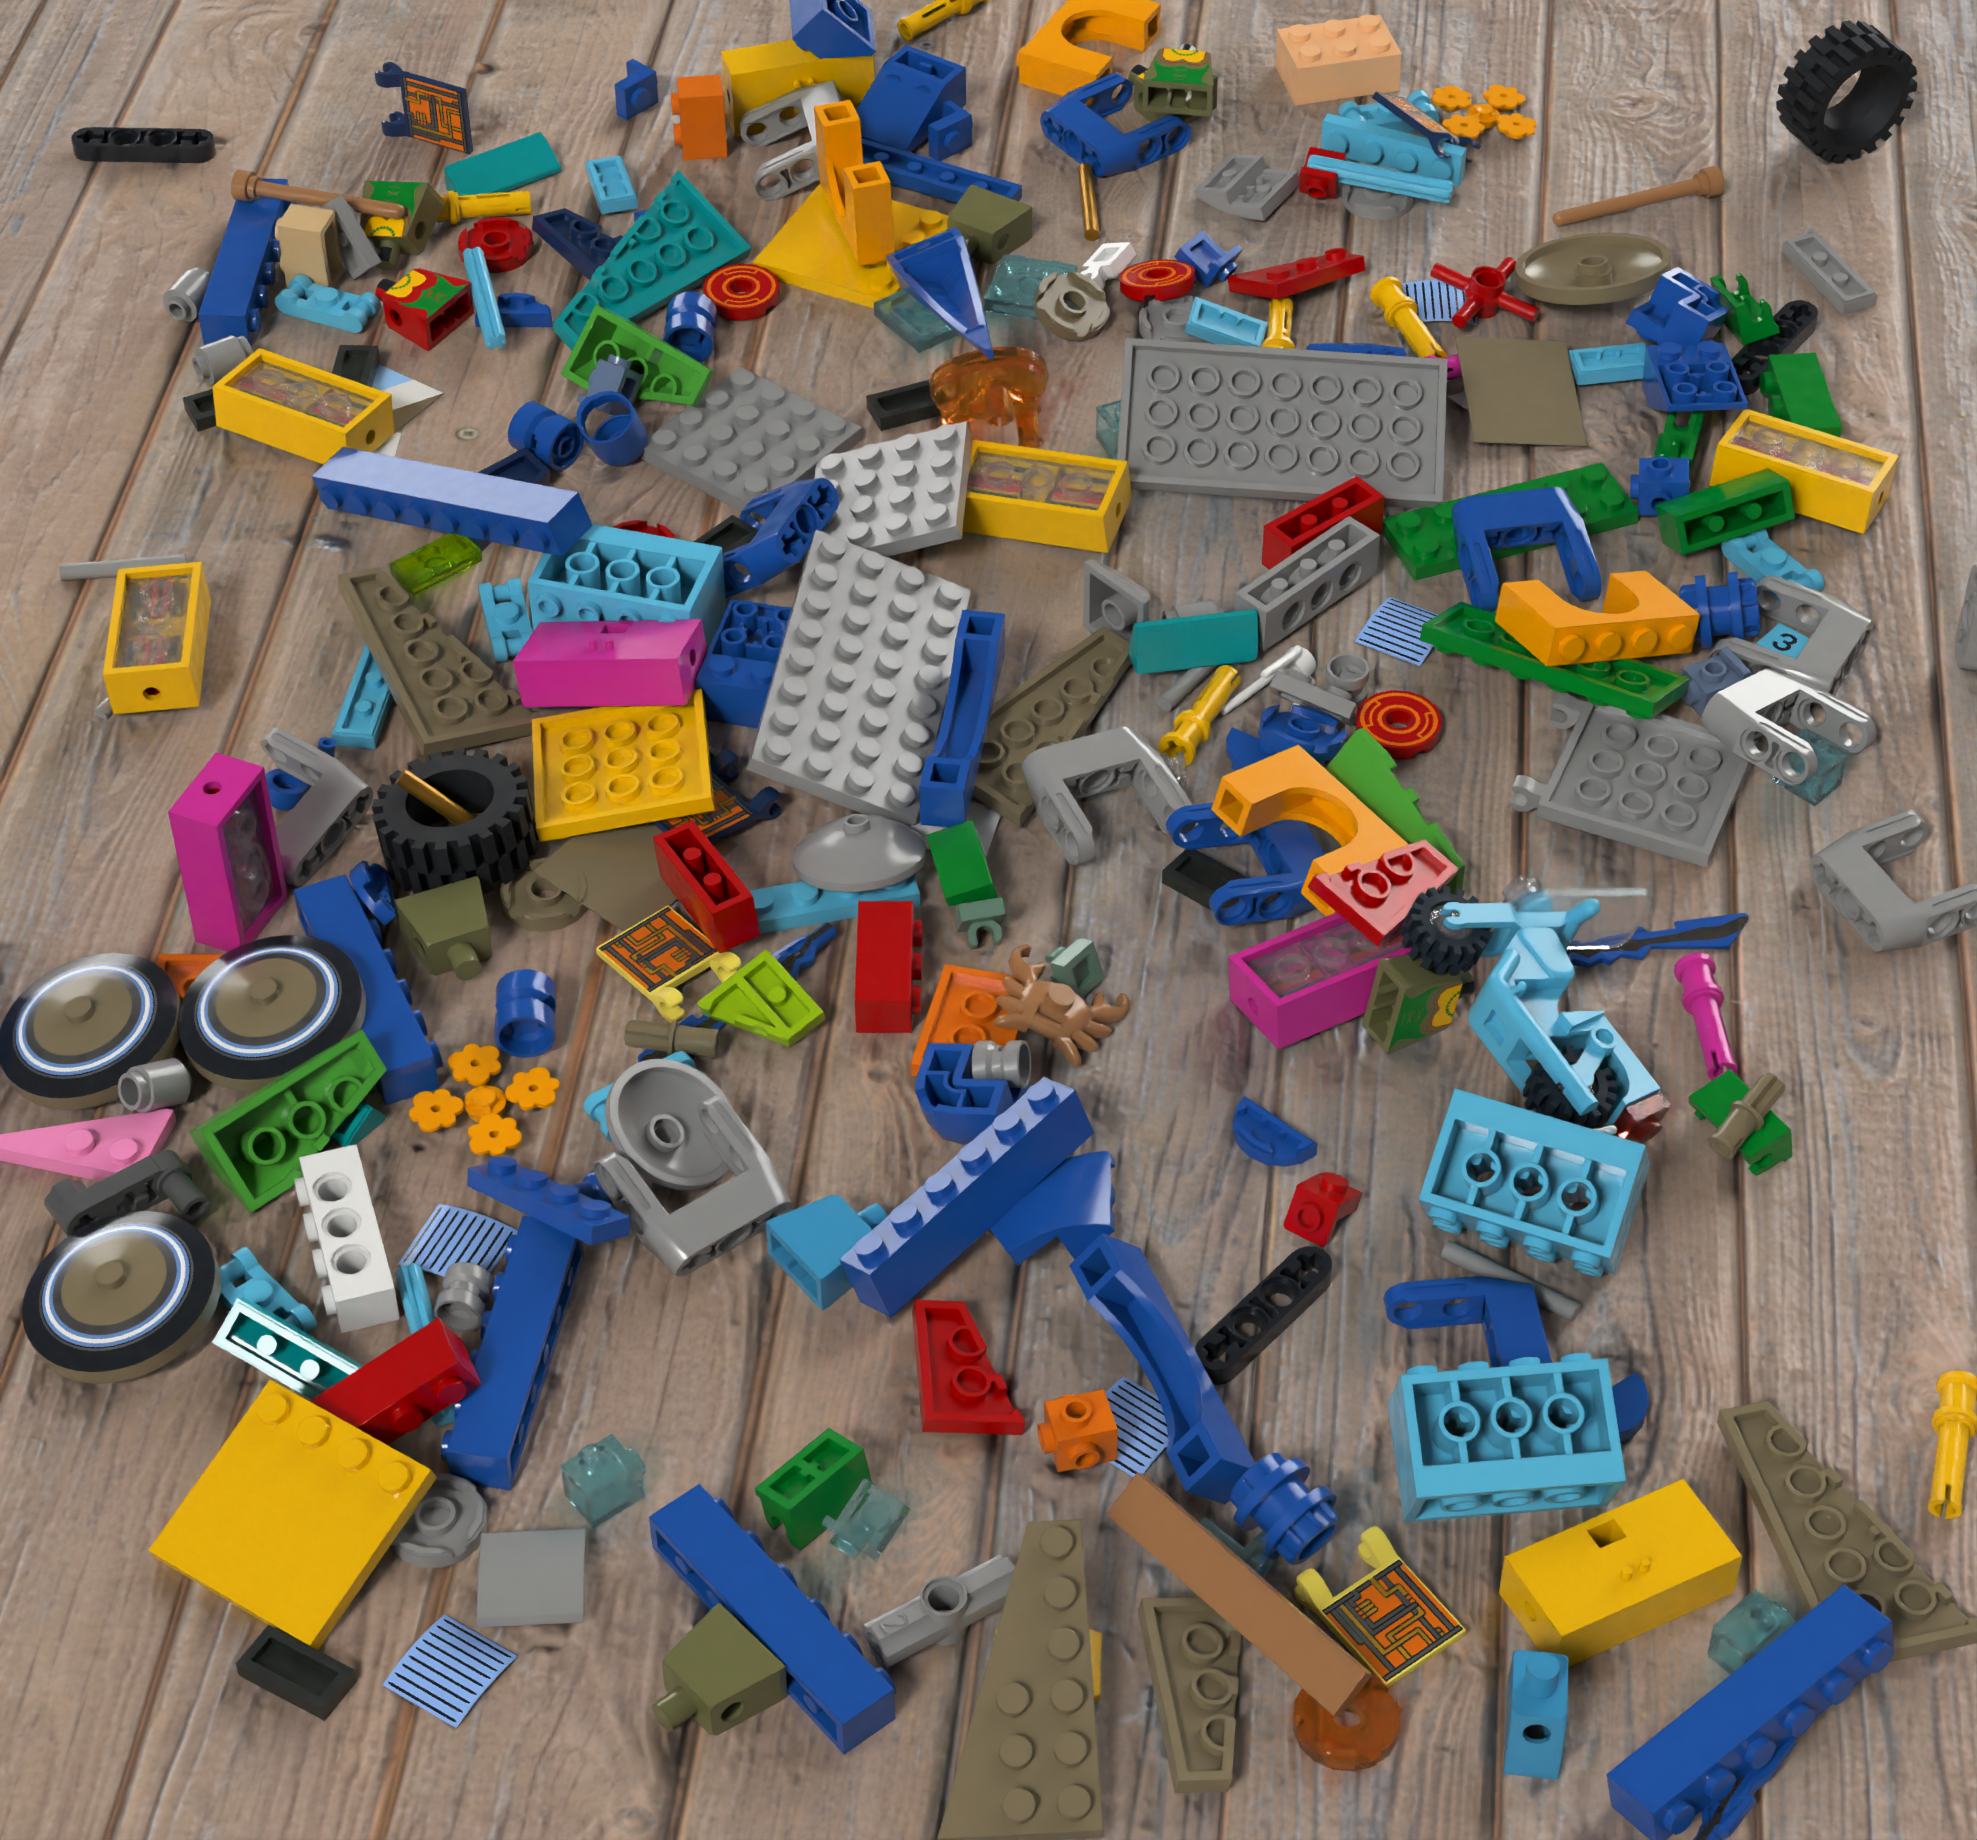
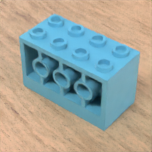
M592 524L593 526L563 556L543 553L528 581L533 631L540 622L629 620L674 622L675 620L701 619L708 649L726 611L722 547Z
M1454 1089L1418 1200L1427 1217L1433 1220L1432 1226L1437 1229L1460 1235L1462 1228L1480 1234L1479 1240L1485 1244L1501 1249H1507L1509 1243L1527 1248L1526 1255L1536 1260L1554 1263L1556 1257L1575 1263L1573 1269L1577 1272L1602 1278L1603 1272L1616 1275L1650 1167V1161L1646 1145ZM1493 1172L1494 1175L1485 1182L1477 1181L1481 1174ZM1532 1186L1540 1187L1541 1191L1533 1196L1524 1195L1526 1189ZM1580 1200L1588 1202V1206L1580 1211H1573L1571 1209V1205Z
M1575 1353L1561 1357L1560 1362L1541 1364L1540 1359L1537 1357H1524L1510 1361L1509 1366L1489 1368L1488 1362L1473 1361L1459 1365L1458 1370L1438 1372L1437 1367L1432 1365L1416 1366L1406 1370V1374L1400 1375L1388 1400L1403 1523L1608 1506L1626 1482L1607 1358L1592 1359L1589 1353Z

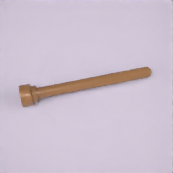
M1711 166L1700 169L1698 174H1695L1693 179L1558 211L1553 215L1552 220L1556 226H1564L1691 194L1711 198L1723 194L1724 178L1718 166Z
M237 170L231 181L233 199L245 202H252L254 199L258 200L260 197H267L322 207L330 200L342 195L264 182L255 172ZM343 195L347 204L357 213L393 219H401L405 215V208L401 204Z

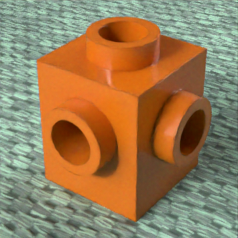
M1104 1389L1077 1395L1067 1394L1054 1400L1044 1401V1423L1037 1424L1038 1438L1043 1454H1052L1057 1472L1072 1469L1084 1470L1096 1464L1117 1460L1118 1428Z

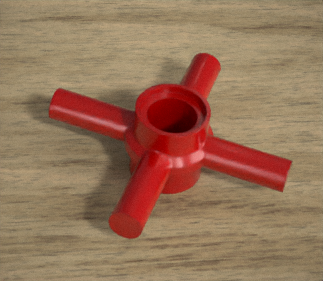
M1507 257L1497 268L1489 266L1477 267L1472 271L1471 277L1438 262L1435 263L1430 276L1464 291L1466 297L1463 306L1452 317V323L1456 327H1465L1473 317L1484 319L1494 317L1498 313L1499 308L1530 322H1535L1540 308L1507 294L1504 288L1505 281L1515 271V259Z

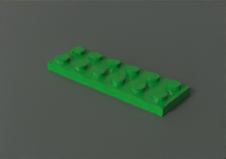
M1602 462L1471 495L1478 496L1548 487L1563 488L1583 518L1588 536L1637 524L1639 515L1637 507ZM1467 497L1443 502V504L1439 503L1435 507H1424L1383 518L1382 534L1414 581L1461 569L1456 555L1451 509L1454 504ZM1555 542L1492 549L1490 553L1494 561L1555 545Z
M1464 602L1457 603L1422 625L1420 641L1434 645V648L1439 652L1447 654L1458 653L1470 657L1477 665L1486 667L1496 666L1508 670L1513 677L1518 679L1541 681L1548 684V687L1554 691L1561 693L1573 692L1585 696L1592 704L1599 706L1611 705L1626 710L1627 715L1636 719H1652L1687 694L1689 677L1632 658L1547 667L1495 622L1496 613Z

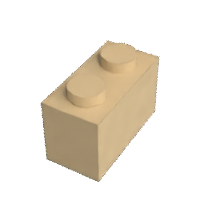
M290 204L283 217L277 220L275 226V238L279 241L281 249L280 269L285 274L287 289H289L290 281L298 274L307 276L315 284L335 288L343 275V266L334 210Z

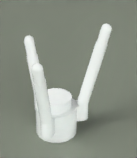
M1299 645L1291 647L1279 660L1260 673L1261 677L1225 704L1220 713L1222 715L1228 714L1270 683L1276 670L1287 674L1289 669H1293L1311 677L1310 675L1316 669V661L1313 655ZM1312 678L1311 685L1315 686L1316 682Z

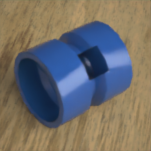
M698 292L677 294L670 300L667 307L663 340L700 363L708 359L713 351L714 329L717 320V309L713 301L706 295Z
M535 401L527 402L517 410L508 429V441L514 449L519 451L526 447L544 465L557 471L565 470L575 462L583 448L585 439L576 422L556 414L555 411Z
M531 969L507 973L499 980L496 986L495 1043L500 1050L511 1056L530 1058L542 1055L552 1048L555 1041L556 985L549 976Z

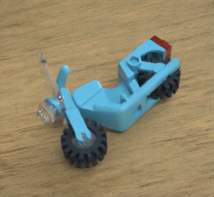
M1524 876L1514 879L1504 888L1502 892L1504 897L1501 903H1478L1479 900L1473 895L1469 900L1463 898L1464 890L1458 888L1455 894H1450V886H1442L1439 892H1437L1435 886L1428 888L1425 894L1421 892L1413 902L1400 931V935L1404 936L1402 940L1404 949L1412 947L1408 956L1413 961L1418 957L1423 959L1420 967L1428 970L1430 964L1436 966L1435 974L1443 975L1448 968L1450 976H1455L1459 974L1461 969L1464 973L1469 971L1480 957H1496L1502 954L1468 1012V1022L1526 1099L1524 1103L1526 1110L1533 1109L1536 1113L1590 1129L1599 1127L1609 1113V1120L1604 1127L1614 1125L1617 1128L1614 1136L1631 1141L1637 1140L1639 1143H1645L1656 1136L1663 1127L1660 1122L1671 1105L1659 1091L1661 1089L1607 1018L1603 1016L1605 1012L1574 1011L1561 1012L1559 1015L1557 1010L1558 1001L1575 975L1574 967L1566 951L1568 949H1611L1627 943L1651 907L1652 900L1649 892L1641 888L1541 889L1542 884L1537 878L1526 879ZM1525 1060H1538L1532 1070Z

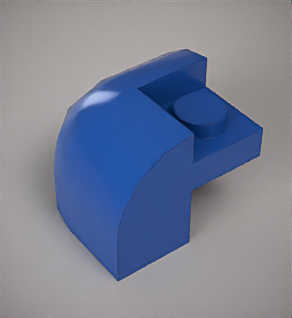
M1677 267L1660 276L1649 302L1632 309L1626 324L1636 329V333L1641 338L1658 342L1657 345L1664 342L1699 344L1702 341H1711L1720 330L1730 308L1722 306L1718 301L1721 293Z
M928 1043L916 1077L915 1092L927 1122L943 1140L964 1146L969 1144L992 1124L997 1116L1004 1113L1030 1088V1081L1026 1088H1010L1007 1080L973 1079V1044Z

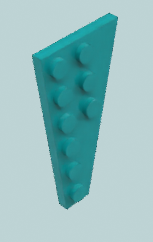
M677 170L668 186L659 192L646 213L637 219L611 251L605 263L599 266L592 274L588 284L582 291H578L556 318L552 330L572 351L595 305L615 312L636 323L667 305L677 294L689 292L703 284L712 272L749 257L752 247L692 183Z

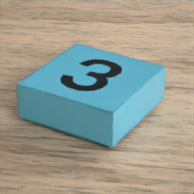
M1778 623L1756 645L1796 659L1810 638Z

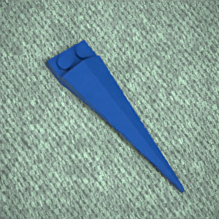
M957 227L885 256L890 270L902 289L989 359L994 358V351L971 256L964 237Z

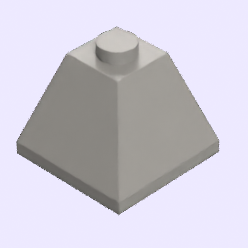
M1087 560L1084 562L1083 626L1092 633H1095L1104 626L1130 642L1134 623L1149 621L1150 592L1123 573L1095 560Z

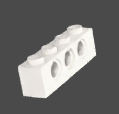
M357 1145L299 1157L303 1177L295 1178L294 1184L300 1207L310 1206L311 1212L302 1215L309 1243L318 1241L320 1246L319 1249L311 1250L317 1278L327 1277L329 1285L321 1287L327 1316L337 1314L341 1333L399 1320L395 1288Z

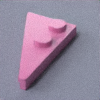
M160 1109L145 1113L0 1134V1161L101 1181L147 1156H153L161 1152L177 1123L175 1113L172 1109Z

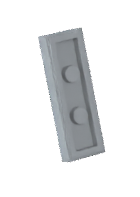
M1816 232L1783 241L1781 252L1842 315L1876 305L1877 294Z

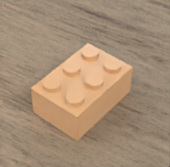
M1363 15L1359 18L1346 20L1333 19L1325 23L1297 24L1289 28L1277 29L1275 67L1295 106L1373 95L1376 91L1381 93L1399 91L1402 53L1381 15Z

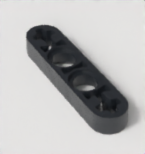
M85 127L75 131L71 136L74 155L81 161L204 163L216 155L213 134L205 129Z
M1803 300L1788 302L1773 316L1775 323L1779 326L1780 333L1746 344L1731 359L1745 395L1753 394L1760 388V374L1762 371H1766L1768 359L1754 356L1768 357L1769 355L1793 354L1816 329L1818 309L1815 305ZM1773 336H1782L1788 339H1778Z
M1306 1246L1292 1252L1198 1341L1195 1351L1213 1385L1226 1384L1233 1380L1328 1289L1331 1282L1332 1260L1324 1250ZM1301 1269H1302L1303 1271H1306L1307 1273L1301 1278V1284L1299 1285L1298 1283H1299V1281H1300ZM1279 1293L1288 1296L1292 1302L1284 1307H1275L1270 1305L1266 1298L1271 1294ZM1242 1323H1252L1257 1325L1261 1332L1256 1336L1247 1337L1238 1334L1235 1331V1327ZM1226 1352L1225 1362H1224V1361L1220 1360L1219 1358ZM1208 1357L1213 1359L1214 1361L1212 1363L1209 1362Z

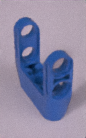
M1112 73L1068 92L1047 108L1040 117L1041 127L1045 136L1079 164L1089 163L1092 166L1093 174L1097 177L1136 171L1180 151L1187 145L1191 137V127L1177 116L1167 115L1126 134L1121 133L1104 120V117L1122 110L1132 95V83L1120 73ZM1119 85H1122V88L1118 95L1112 98L1114 90ZM1093 97L1091 105L1087 107L1085 103ZM1178 127L1176 135L1168 140L1170 133L1174 128ZM1149 139L1147 148L1139 153L1143 143Z
M816 478L794 481L755 497L747 503L741 511L740 519L759 531L750 543L722 554L725 598L764 584L803 558L810 548L815 530L822 531L838 508L839 496L835 486L829 480ZM754 512L761 515L766 520L765 523H758L751 513ZM734 563H740L745 566L751 575L741 573L736 569Z
M1548 487L1471 496L1458 501L1452 507L1456 555L1473 606L1491 612L1497 608L1499 579L1490 550L1555 542L1571 594L1578 598L1579 601L1593 600L1600 597L1601 575L1583 518L1563 488Z
M1213 803L1184 806L1169 816L1166 822V829L1176 845L1187 850L1250 843L1268 875L1230 880L1224 886L1217 889L1209 900V907L1218 923L1231 926L1286 919L1316 909L1301 894V890L1312 860L1325 854L1306 822L1296 820L1278 821L1240 837L1230 827L1220 828L1224 821L1211 810ZM1198 822L1194 829L1186 833H1179L1185 825ZM1274 893L1279 894L1274 900L1262 903L1268 896ZM1239 898L1231 907L1221 908L1227 901Z
M1473 1276L1399 1283L1390 1287L1384 1294L1383 1300L1387 1318L1392 1323L1406 1329L1481 1323L1492 1367L1509 1366L1510 1361L1524 1357H1537L1540 1359L1541 1364L1552 1363L1535 1291L1531 1283ZM1453 1299H1467L1457 1304H1446ZM1403 1303H1418L1408 1308H1397Z

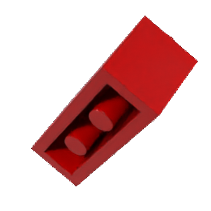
M1356 476L1264 525L1262 565L1270 570L1348 516L1381 535L1385 496Z
M693 820L652 837L660 877L719 953H723L760 936L753 895Z
M858 901L855 976L856 1033H912V1014H921V986H913V980H922V953H913V948L922 947V920H913V901Z
M438 1317L310 1401L389 1445L406 1433L414 1431L423 1422L449 1405L457 1403L482 1383L462 1339Z

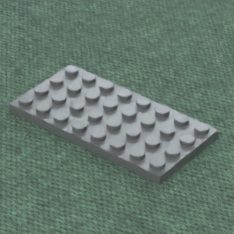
M1125 338L1117 460L1128 461L1131 489L1311 501L1358 476L1385 496L1384 506L1406 508L1435 507L1439 503L1443 504L1448 359Z
M815 530L810 548L807 551L746 770L862 814L886 817L908 826L915 825L920 810L919 785L925 765L926 751L935 745L950 682L955 638L962 609L967 610L971 590L880 555L877 552L841 540L836 536Z

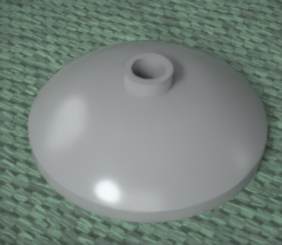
M852 814L832 820L807 834L794 849L792 861L796 875L811 886L830 891L860 892L891 886L911 877L924 865L927 852L923 837L910 826L878 815Z
M650 1059L630 1066L617 1078L607 1096L605 1116L607 1128L615 1147L622 1157L630 1161L639 1174L667 1188L697 1190L714 1184L729 1170V1167L704 1135V1126L698 1113V1105L715 1094L722 1096L731 1107L732 1105L722 1090L710 1078L695 1068L673 1060Z

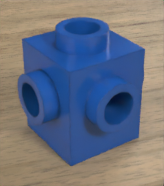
M1663 456L1639 458V474H1631L1630 499H1638L1639 515L1657 517L1656 504L1689 494V458H1667Z

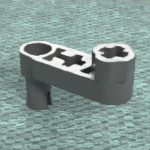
M164 1150L153 1156H147L87 1188L81 1180L73 1181L69 1178L61 1180L53 1185L50 1193L44 1199V1206L65 1234L70 1236L77 1230L97 1220L120 1213L145 1211L167 1198L179 1210L184 1220L193 1222L199 1220L208 1212L210 1200L192 1181V1172L179 1155L172 1150Z

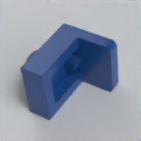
M634 59L626 62L627 77L614 84L617 115L625 120H629L658 103L656 71Z
M951 100L943 103V118L928 125L929 156L937 161H942L972 146V115Z
M1202 230L1180 247L1174 257L1179 261L1192 265L1195 269V278L1204 287L1208 288L1217 279H1220L1222 282L1228 279L1227 276H1231L1236 271L1239 265L1235 261L1242 252V249L1235 245L1226 253Z

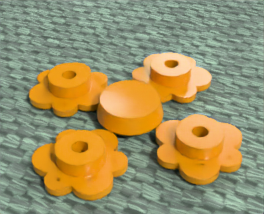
M1448 85L1443 89L1435 88L1433 90L1431 102L1434 105L1440 106L1443 110L1455 112L1460 109L1469 108L1466 116L1454 114L1451 116V119H1445L1442 122V126L1457 137L1477 139L1479 133H1483L1485 129L1495 127L1496 124H1498L1497 130L1511 139H1522L1526 135L1533 136L1535 134L1536 120L1523 117L1518 113H1513L1509 116L1500 115L1498 110L1508 111L1515 109L1517 105L1525 103V96L1517 93L1518 90L1514 87L1505 88L1501 85H1491L1488 91L1483 92V98L1488 100V105L1475 104L1471 106V94L1467 91H1461L1457 86Z
M468 1044L463 1048V1051L455 1052L449 1056L448 1066L453 1070L455 1081H468L469 1084L478 1087L466 1094L464 1102L459 1097L450 1096V1092L446 1089H438L434 1094L429 1091L419 1092L413 1098L414 1107L409 1110V1118L413 1122H418L419 1128L423 1132L432 1133L442 1127L449 1128L454 1126L457 1121L456 1116L460 1115L465 1108L468 1116L473 1121L479 1123L468 1128V1136L471 1139L469 1142L471 1152L476 1155L489 1153L493 1157L503 1156L507 1149L516 1148L522 1142V1135L517 1130L516 1120L510 1117L501 1118L505 1111L506 1099L512 1103H519V1107L525 1111L536 1107L548 1108L556 1102L555 1092L560 1089V1082L556 1078H550V1073L547 1069L536 1067L528 1073H516L512 1078L513 1083L506 1088L504 1094L497 1087L485 1085L490 1080V1075H497L501 1071V1064L498 1061L500 1057L498 1049L490 1045L480 1048L477 1044Z

